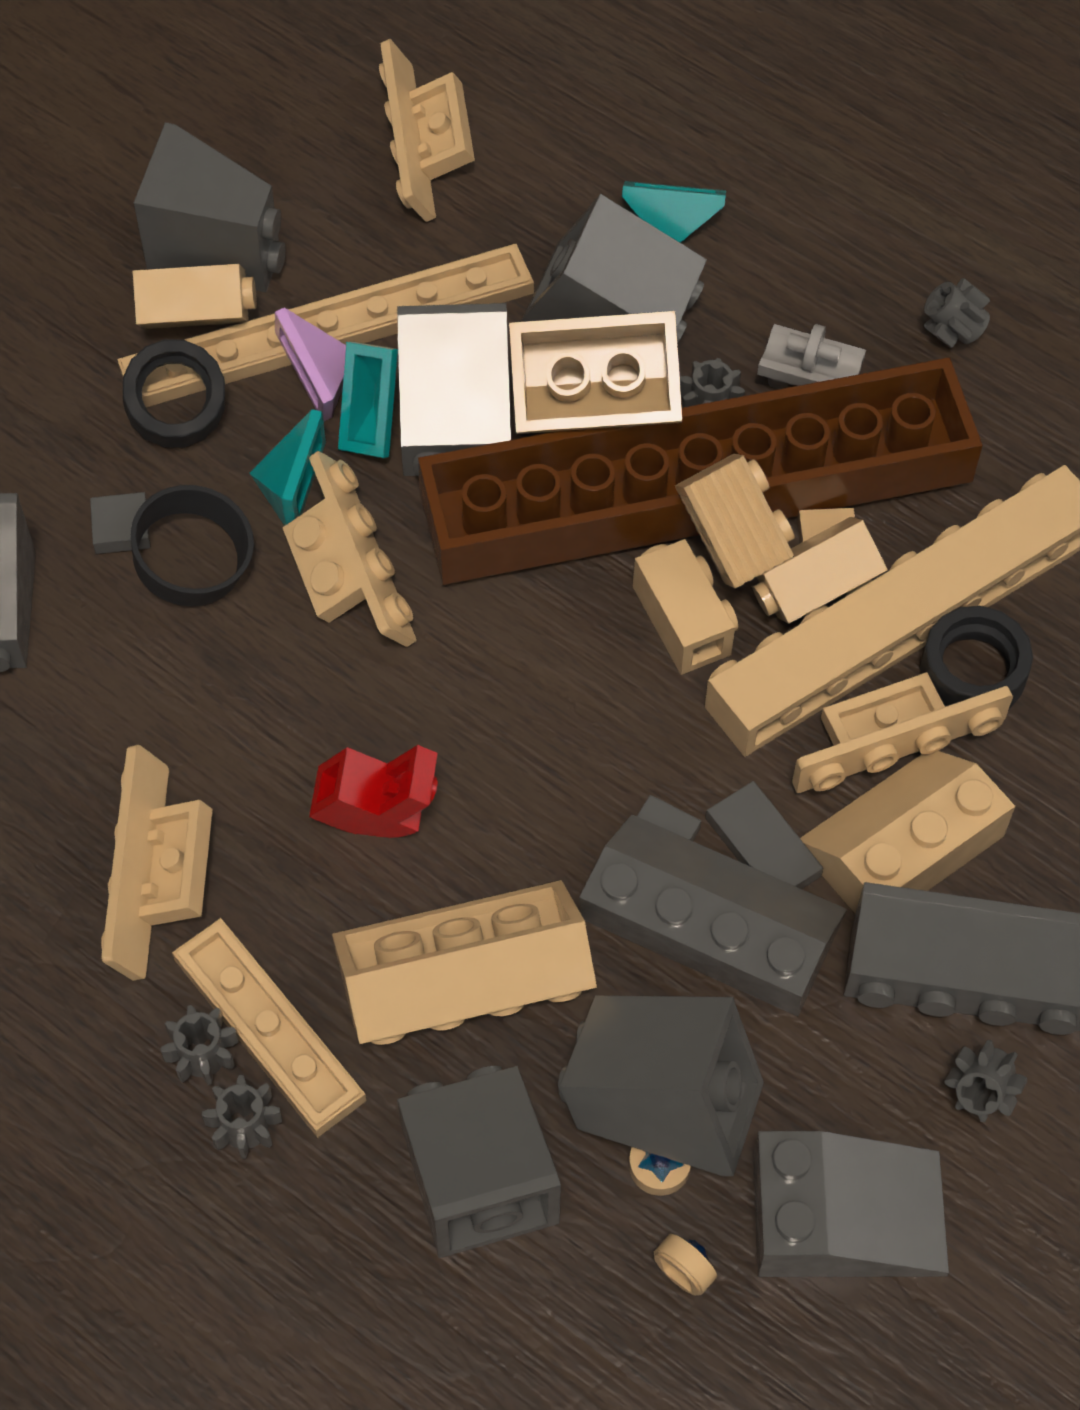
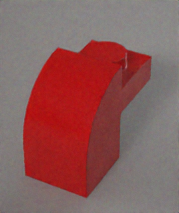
M416 745L389 763H385L351 748H345L318 766L309 818L353 834L395 838L418 832L421 812L429 806L436 794L438 781L434 773L438 753Z

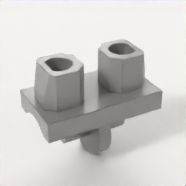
M774 324L765 352L759 362L757 375L768 377L769 386L777 389L858 375L865 359L866 350L824 338L826 327L815 324L811 334Z

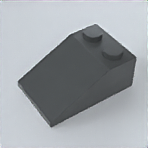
M758 1131L753 1152L758 1277L948 1276L949 1267L939 1151L824 1131Z

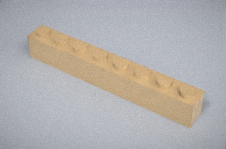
M1063 465L1047 476L1044 473L1035 475L1024 484L1019 493L1005 501L1002 499L992 501L980 511L976 519L961 528L959 525L947 528L936 538L933 545L918 554L914 551L904 554L891 566L888 572L875 580L871 579L848 591L845 598L832 606L822 605L811 611L803 618L800 625L784 635L781 632L774 633L764 639L754 653L739 662L730 660L723 663L711 674L708 680L705 700L706 710L744 757L753 753L818 713L823 708L925 647L930 629L942 616L960 607H990L1079 552L1080 480L1066 465Z

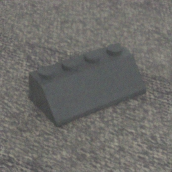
M634 815L627 819L605 845L579 897L581 915L585 921L797 1017L804 1006L847 912L846 908Z
M864 882L851 928L844 996L858 998L860 1003L876 1008L900 1004L918 1007L919 1011L930 1016L944 1017L954 1013L979 1016L981 1021L991 1025L1004 1026L1014 1022L1039 1025L1045 1032L1059 1035L1080 1031V913Z

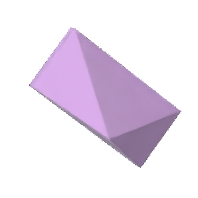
M284 307L275 312V333L315 409L322 411L324 422L333 417L343 388L346 345Z

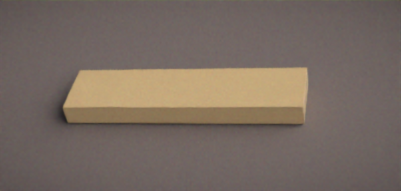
M221 918L172 952L178 966L212 1008L215 1009L217 1007L221 1010L224 1023L228 1027L235 1028L238 1040L317 1138L366 1102L364 1091Z

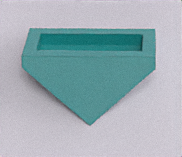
M625 181L622 197L639 218L681 243L725 206L726 190Z
M353 341L346 342L338 442L339 450L381 458L389 457L398 349Z
M311 410L249 473L284 526L302 515L315 477L309 457L317 451L323 453L326 444L322 411Z

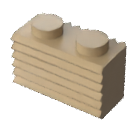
M732 454L675 485L687 512L690 514L691 520L696 526V530L700 534L707 551L711 555V559L726 585L737 588L794 556L787 543L795 539L793 530L780 509L774 512L771 511L763 495V492L770 488L761 467L754 459L747 462L744 455Z

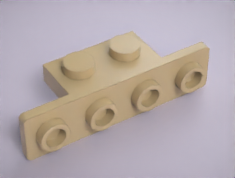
M388 39L380 43L383 63L379 64V72L388 92L389 101L384 104L385 112L393 126L394 140L390 142V148L399 167L400 179L396 181V189L404 206L408 209L413 208L425 222L436 218L431 180L475 161L463 85L458 77L451 72L416 88L411 62L394 42Z
M317 451L309 457V460L325 499L283 527L316 615L330 623L366 599L379 632L408 647L417 641L410 624L413 620V613L406 600L397 593L391 577L395 574L394 567L388 556L378 547L373 534L377 529L376 523L370 512L360 503L355 491L359 486L357 477L343 460L335 461L322 452Z
M926 672L825 707L822 710L821 720L834 746L797 759L792 784L797 793L813 788L815 791H826L839 785L847 776L864 770L870 773L883 771L894 765L901 757L918 751L921 754L937 752L947 746L951 740L970 733L974 736L986 735L1003 724L1013 695L1008 686H1004L945 707Z
M141 745L127 748L125 767L121 775L122 792L118 823L115 826L114 832L115 849L112 874L108 882L109 899L105 931L101 938L102 961L132 981L145 979L152 925L202 916L213 810L201 800L165 806L169 768Z

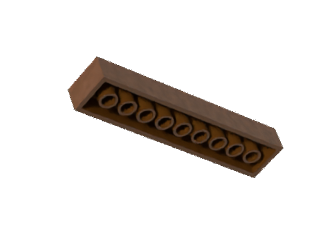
M948 357L683 407L682 423L556 431L418 457L420 495L442 584L445 585L700 535L675 485L732 454L744 455L747 462L754 459L759 464L769 483L770 488L763 492V495L771 511L774 512L780 509L786 518L798 516L799 510L836 509L973 482L983 445L952 361Z

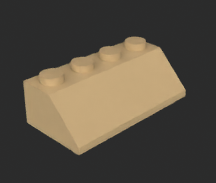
M562 880L332 934L359 1044L368 1042L377 1045L390 1044L399 1041L409 1032L426 1028L449 1030L461 1025L468 1018L484 1014L507 1016L520 1011L523 1005L543 1000L565 1002L577 998L582 991L597 988L585 920Z

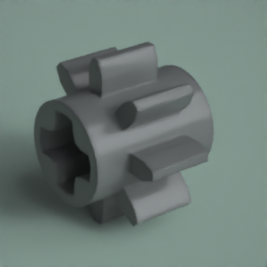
M962 278L957 286L951 282H944L931 292L925 303L924 311L930 319L924 327L950 348L956 344L957 340L964 344L972 343L983 334L988 326L990 315L984 307L990 302V298L965 278Z
M720 358L707 360L702 363L694 361L692 363L691 377L680 376V392L683 397L682 408L745 396V390L739 387L741 371L739 369L732 371Z
M189 1005L187 1006V1015L183 1016L177 1023L166 1021L167 1033L174 1042L165 1044L160 1049L165 1062L172 1063L180 1060L176 1067L179 1081L184 1082L190 1075L203 1077L207 1085H210L213 1081L212 1075L218 1072L222 1066L228 1069L234 1068L233 1057L225 1048L234 1046L239 1041L234 1027L220 1029L223 1018L219 1008L216 1007L208 1015L196 1012L195 1008ZM207 1039L210 1040L211 1043L208 1047L204 1045ZM191 1043H193L194 1045H197V1046H195V1048L193 1049V1051H191V1050L189 1049V1046L191 1045Z
M987 1040L984 1047L975 1054L971 1049L963 1046L955 1058L957 1067L951 1069L945 1080V1085L956 1088L958 1101L955 1108L957 1110L965 1108L970 1113L978 1115L981 1122H985L988 1115L994 1113L997 1109L1006 1116H1010L1018 1102L1015 1095L1021 1094L1027 1083V1077L1015 1074L1014 1062L1018 1054L1016 1052L1007 1054L1005 1051L995 1048L992 1040Z
M239 1075L236 1084L225 1090L218 1086L212 1088L216 1100V1109L202 1111V1117L205 1126L211 1128L219 1127L212 1136L214 1147L217 1150L224 1148L229 1143L231 1146L238 1148L241 1159H246L248 1149L260 1143L268 1148L273 1145L268 1132V1125L281 1123L282 1115L279 1107L266 1106L272 1098L271 1089L267 1083L256 1090L246 1084L243 1075ZM236 1112L245 1117L253 1113V1118L248 1122L241 1117L232 1121L231 1116Z

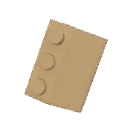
M675 311L509 323L516 434L682 423Z
M937 751L931 754H921L800 839L822 865V876L856 914L864 882L924 891L930 890L1005 836L1015 805L977 763Z

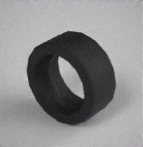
M163 339L145 346L130 360L123 376L124 409L131 426L144 439L162 447L184 448L203 441L218 426L225 410V379L218 362L203 347L186 340ZM166 364H182L192 368L202 378L206 387V401L202 410L192 420L181 424H167L154 418L147 411L142 400V387L147 376L156 368Z
M984 606L960 607L942 616L930 629L920 664L921 674L928 673L945 707L1008 686L1013 695L1010 709L1023 694L1033 661L1030 638L1017 621L1002 611ZM975 639L987 642L1000 650L1009 662L1008 675L1003 681L994 685L977 686L963 682L951 674L943 662L945 648L958 640Z

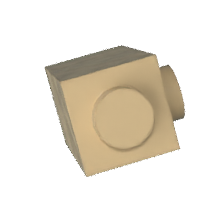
M240 264L132 271L136 324L144 329L243 323L249 321L248 309H256L254 277H246L245 269Z
M848 517L791 548L794 556L757 576L759 584L752 588L767 616L775 613L778 619L789 624L888 569L864 521Z
M686 539L670 545H655L646 550L640 557L635 558L633 589L681 675L730 656L734 632L738 630V621L733 607L726 599L720 601L712 587L713 576L708 563L701 555L695 557Z

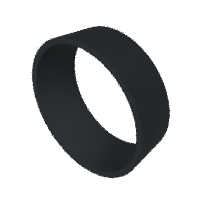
M179 485L155 493L140 506L131 526L132 557L138 577L153 594L176 605L201 606L221 599L234 588L246 570L253 554V532L243 511L227 496L203 486ZM179 513L200 515L214 521L228 533L236 548L237 569L235 574L228 580L212 587L197 589L180 587L163 580L146 565L138 550L139 543L145 531L163 517Z

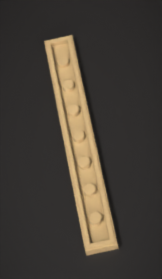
M512 244L288 310L345 345L346 342L351 341L367 343L398 334L397 306L504 303L534 294V281L517 244ZM275 313L185 339L203 347L218 362L225 379V384L292 365L275 333ZM136 354L117 359L122 377L130 360ZM166 364L156 368L147 376L142 387V400L145 407H150L204 391L206 387L202 378L192 368L182 364Z

